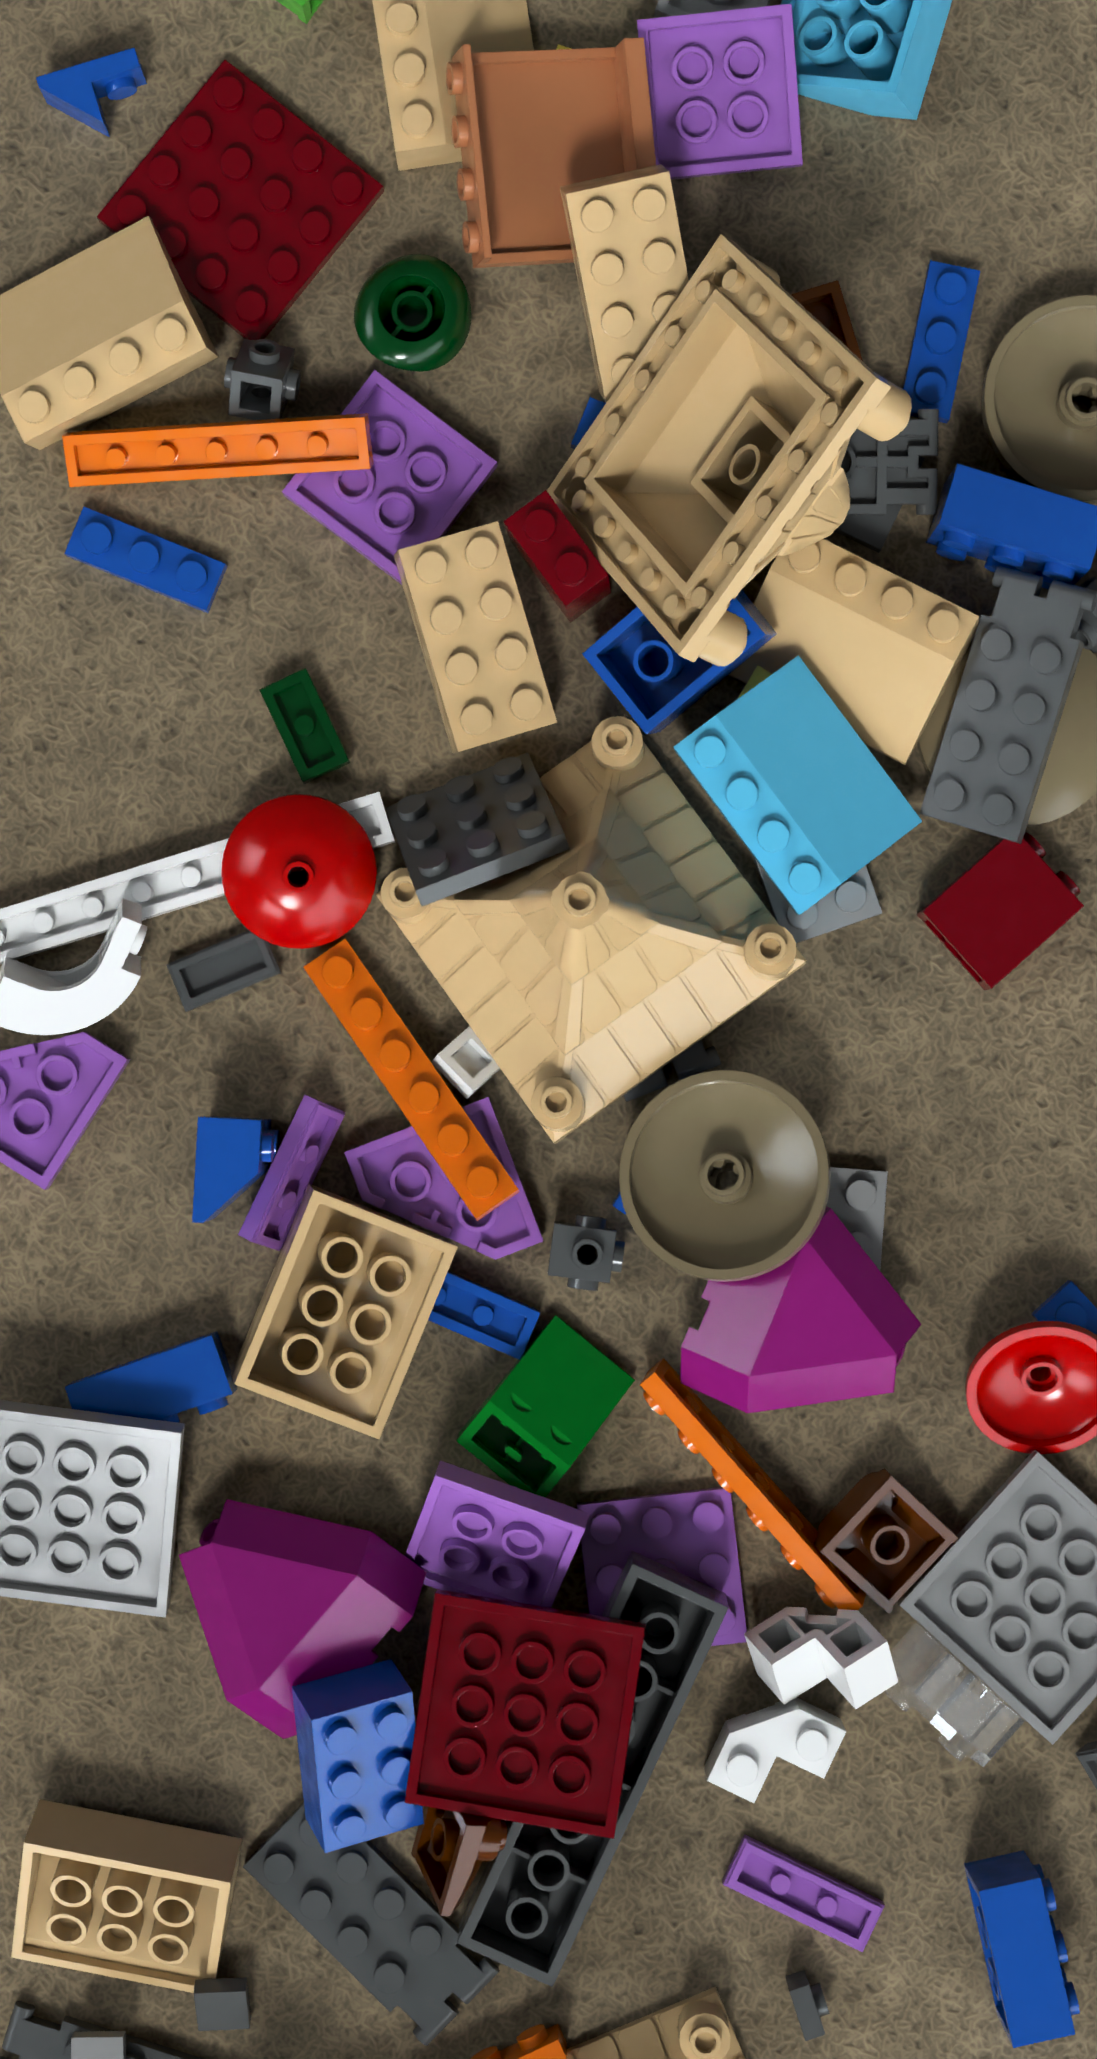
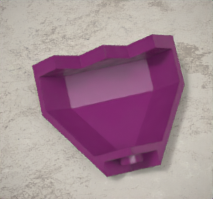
M826 1206L822 1219L812 1237L795 1256L783 1265L768 1273L746 1280L731 1282L708 1280L701 1298L708 1300V1308L699 1330L689 1327L681 1346L680 1383L745 1413L893 1393L896 1367L903 1357L907 1342L921 1326V1323L834 1211Z
M226 1499L220 1518L211 1521L203 1530L199 1540L201 1546L179 1554L226 1700L282 1739L297 1735L292 1686L373 1664L379 1657L373 1648L391 1627L400 1632L413 1617L427 1573L372 1531Z

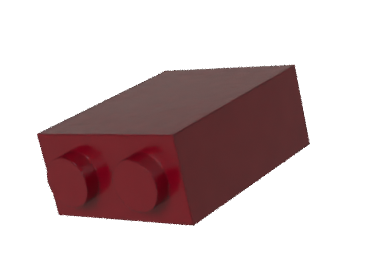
M546 490L503 521L510 541L570 623L611 594L609 575Z
M1027 832L1024 833L1021 844L1000 839L916 914L984 990L992 989L1084 907L1077 898L1081 893L1078 886L1063 871L1060 870L1056 874L1042 859L1046 856L1045 850Z

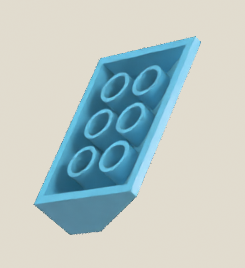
M782 0L781 5L792 4L798 94L871 116L917 120L952 0Z
M799 655L673 747L674 751L797 915L809 909L922 822L918 814Z

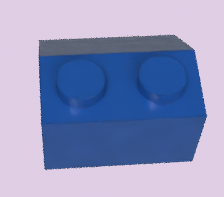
M221 1116L198 1117L193 1223H204L215 1219L268 1171L269 1162L274 1160L279 1149V1130H270L271 1119Z

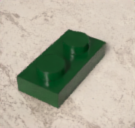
M306 668L259 689L304 784L351 763Z

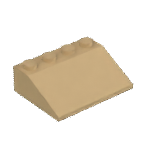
M372 0L398 171L461 162V148H455L452 141L451 124L453 116L457 115L455 95H449L447 90V63L452 62V57L463 44H470L471 53L534 50L526 0Z
M149 216L0 295V395L23 442L38 450L62 440V436L67 432H77L219 357Z
M822 539L794 553L782 557L776 556L754 605L777 635L731 672L729 676L747 684L757 665L773 674L799 655L864 744L906 765L975 636L979 616Z
M308 1184L231 1372L234 1384L380 1439L458 1246L357 1202Z
M39 1799L23 1844L11 1958L194 1993L195 1980L217 1979L237 1877L242 1838Z

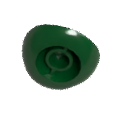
M410 254L385 263L367 278L356 299L354 324L363 345L383 363L407 371H430L448 363L463 347L471 326V304L462 279L447 263L426 254Z

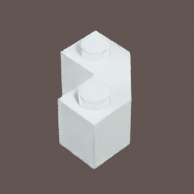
M785 1607L744 1633L757 1675L784 1705L826 1678L829 1679L855 1709L898 1683L888 1641L858 1610L838 1609L836 1616L810 1615L807 1608Z
M797 1697L785 1705L779 1701L775 1705L759 1711L728 1719L725 1721L704 1765L706 1779L708 1782L752 1803H755L776 1757H780L824 1779L845 1736L846 1729L840 1718Z

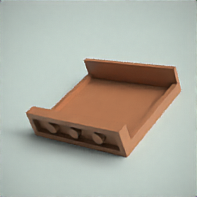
M644 37L624 38L616 47L506 52L471 53L470 44H463L452 57V62L447 63L446 85L449 95H455L457 115H454L452 118L451 133L454 147L461 148L463 168H459L457 172V191L459 199L466 201L468 221L463 223L462 239L465 252L472 253L473 268L574 263L560 187L656 166Z

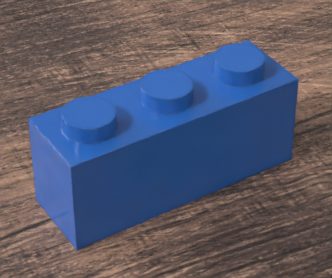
M218 1331L73 1381L65 1386V1390L72 1409L178 1423L180 1419L177 1413L197 1407L199 1415L229 1405L226 1396L233 1394L237 1390V1386L233 1382L231 1369Z

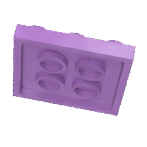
M792 4L637 20L638 38L644 37L656 165L662 164L669 170L671 180L803 166Z
M374 370L340 414L368 413L374 465L370 469L296 473L282 493L300 509L402 585L394 554L399 549L444 537L498 465L497 461Z
M440 1461L404 1556L427 1572L423 1584L429 1587L551 1608L586 1529L590 1513Z
M722 1487L577 1503L578 1510L590 1513L586 1529L581 1538L589 1614L602 1616L631 1551H634L726 1593L729 1608L711 1646L746 1642L744 1633L747 1632L731 1493Z

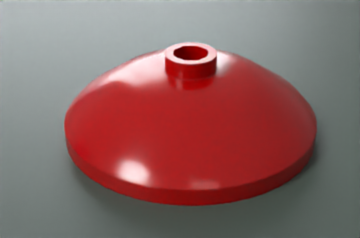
M288 794L259 804L240 820L227 841L223 853L221 874L227 901L236 917L248 930L269 943L281 947L303 949L330 943L346 934L358 923L372 900L376 885L377 868L374 849L366 831L346 809L319 796ZM292 868H304L308 872V880L301 885L292 883L288 877V873Z
M1038 1321L1013 1327L994 1337L979 1351L967 1373L965 1384L966 1401L969 1413L976 1426L995 1443L1007 1449L1032 1454L1035 1450L1040 1454L1067 1451L1097 1436V1335L1071 1323ZM1037 1367H1044L1041 1370H1033Z

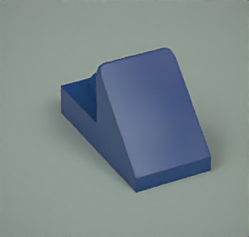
M135 48L36 77L39 89L47 104L110 137L99 98L107 96L111 100L124 99L135 94L138 86L147 84Z

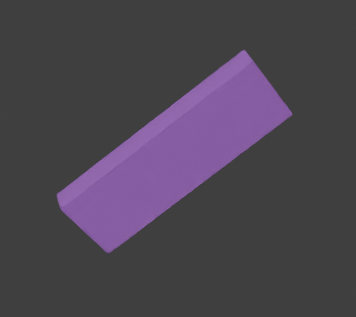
M304 1095L238 1233L239 1236L250 1242L280 1251L308 1184L312 1185L346 1112L318 1099Z
M745 1834L722 1880L723 1885L863 1952L885 1906L883 1901Z

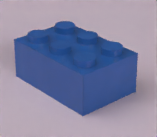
M957 463L943 485L937 504V515L933 517L926 543L937 546L935 552L951 560L964 561L966 555L986 561L984 567L994 573L998 566H1003L1042 576V587L1046 589L1050 588L1053 580L1075 585L1090 570L1097 549V506Z
M741 589L736 598L730 601L727 610L744 619L747 625V644L743 653L727 666H716L699 657L693 663L679 656L638 607L632 610L582 654L647 735L658 733L665 729L776 636L777 633Z
M392 1659L292 1686L305 1818L324 1853L424 1824L423 1806L405 1803L416 1727L413 1692Z
M1024 1850L964 1863L997 2016L1012 2047L1016 2048L1075 2035L1072 2015L1080 2014L1079 2004L1072 1981H1067L1064 1968L1060 1965L1061 1963L1068 1962V1955L1061 1930H1056L1051 1914L1049 1915L1050 1911L1057 1910L1051 1882L1049 1878H1044L1041 1865H1033Z

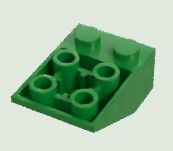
M555 1314L523 1353L521 1359L514 1364L460 1430L456 1441L509 1485L546 1497L571 1467L635 1379Z

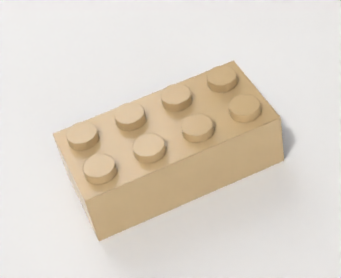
M662 164L560 187L598 388L605 403L609 400L689 282L670 172Z
M498 521L399 549L394 554V559L452 753L557 723Z

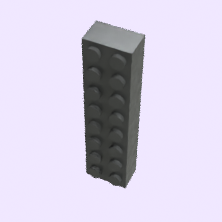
M631 1551L602 1614L604 1617L646 1623L615 1837L611 1839L506 1821L507 1840L505 1847L498 1852L493 1861L487 1862L460 1921L457 1944L553 1987L729 1608L726 1593Z

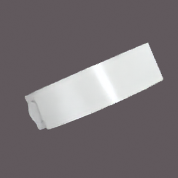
M122 898L100 948L88 961L75 968L63 971H46L5 957L0 968V1027L33 1035L63 1034L97 1023L116 1010L128 998L141 977V957L137 954L147 932V926L142 924V905Z

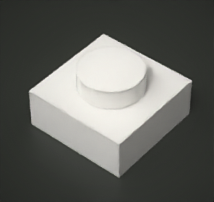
M470 1026L438 1053L431 1062L466 1099L500 1070V1067Z

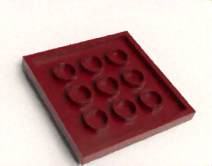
M224 60L98 214L97 219L115 234L149 216L188 294L244 339L255 341L265 339L384 193V186L227 60Z
M438 1589L434 1597L405 1803L614 1839L646 1623Z

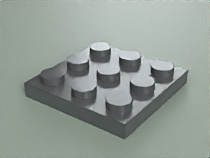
M529 753L517 757L504 758L494 766L468 776L455 777L443 786L422 794L406 796L398 803L385 808L421 906L428 905L570 849L564 831Z

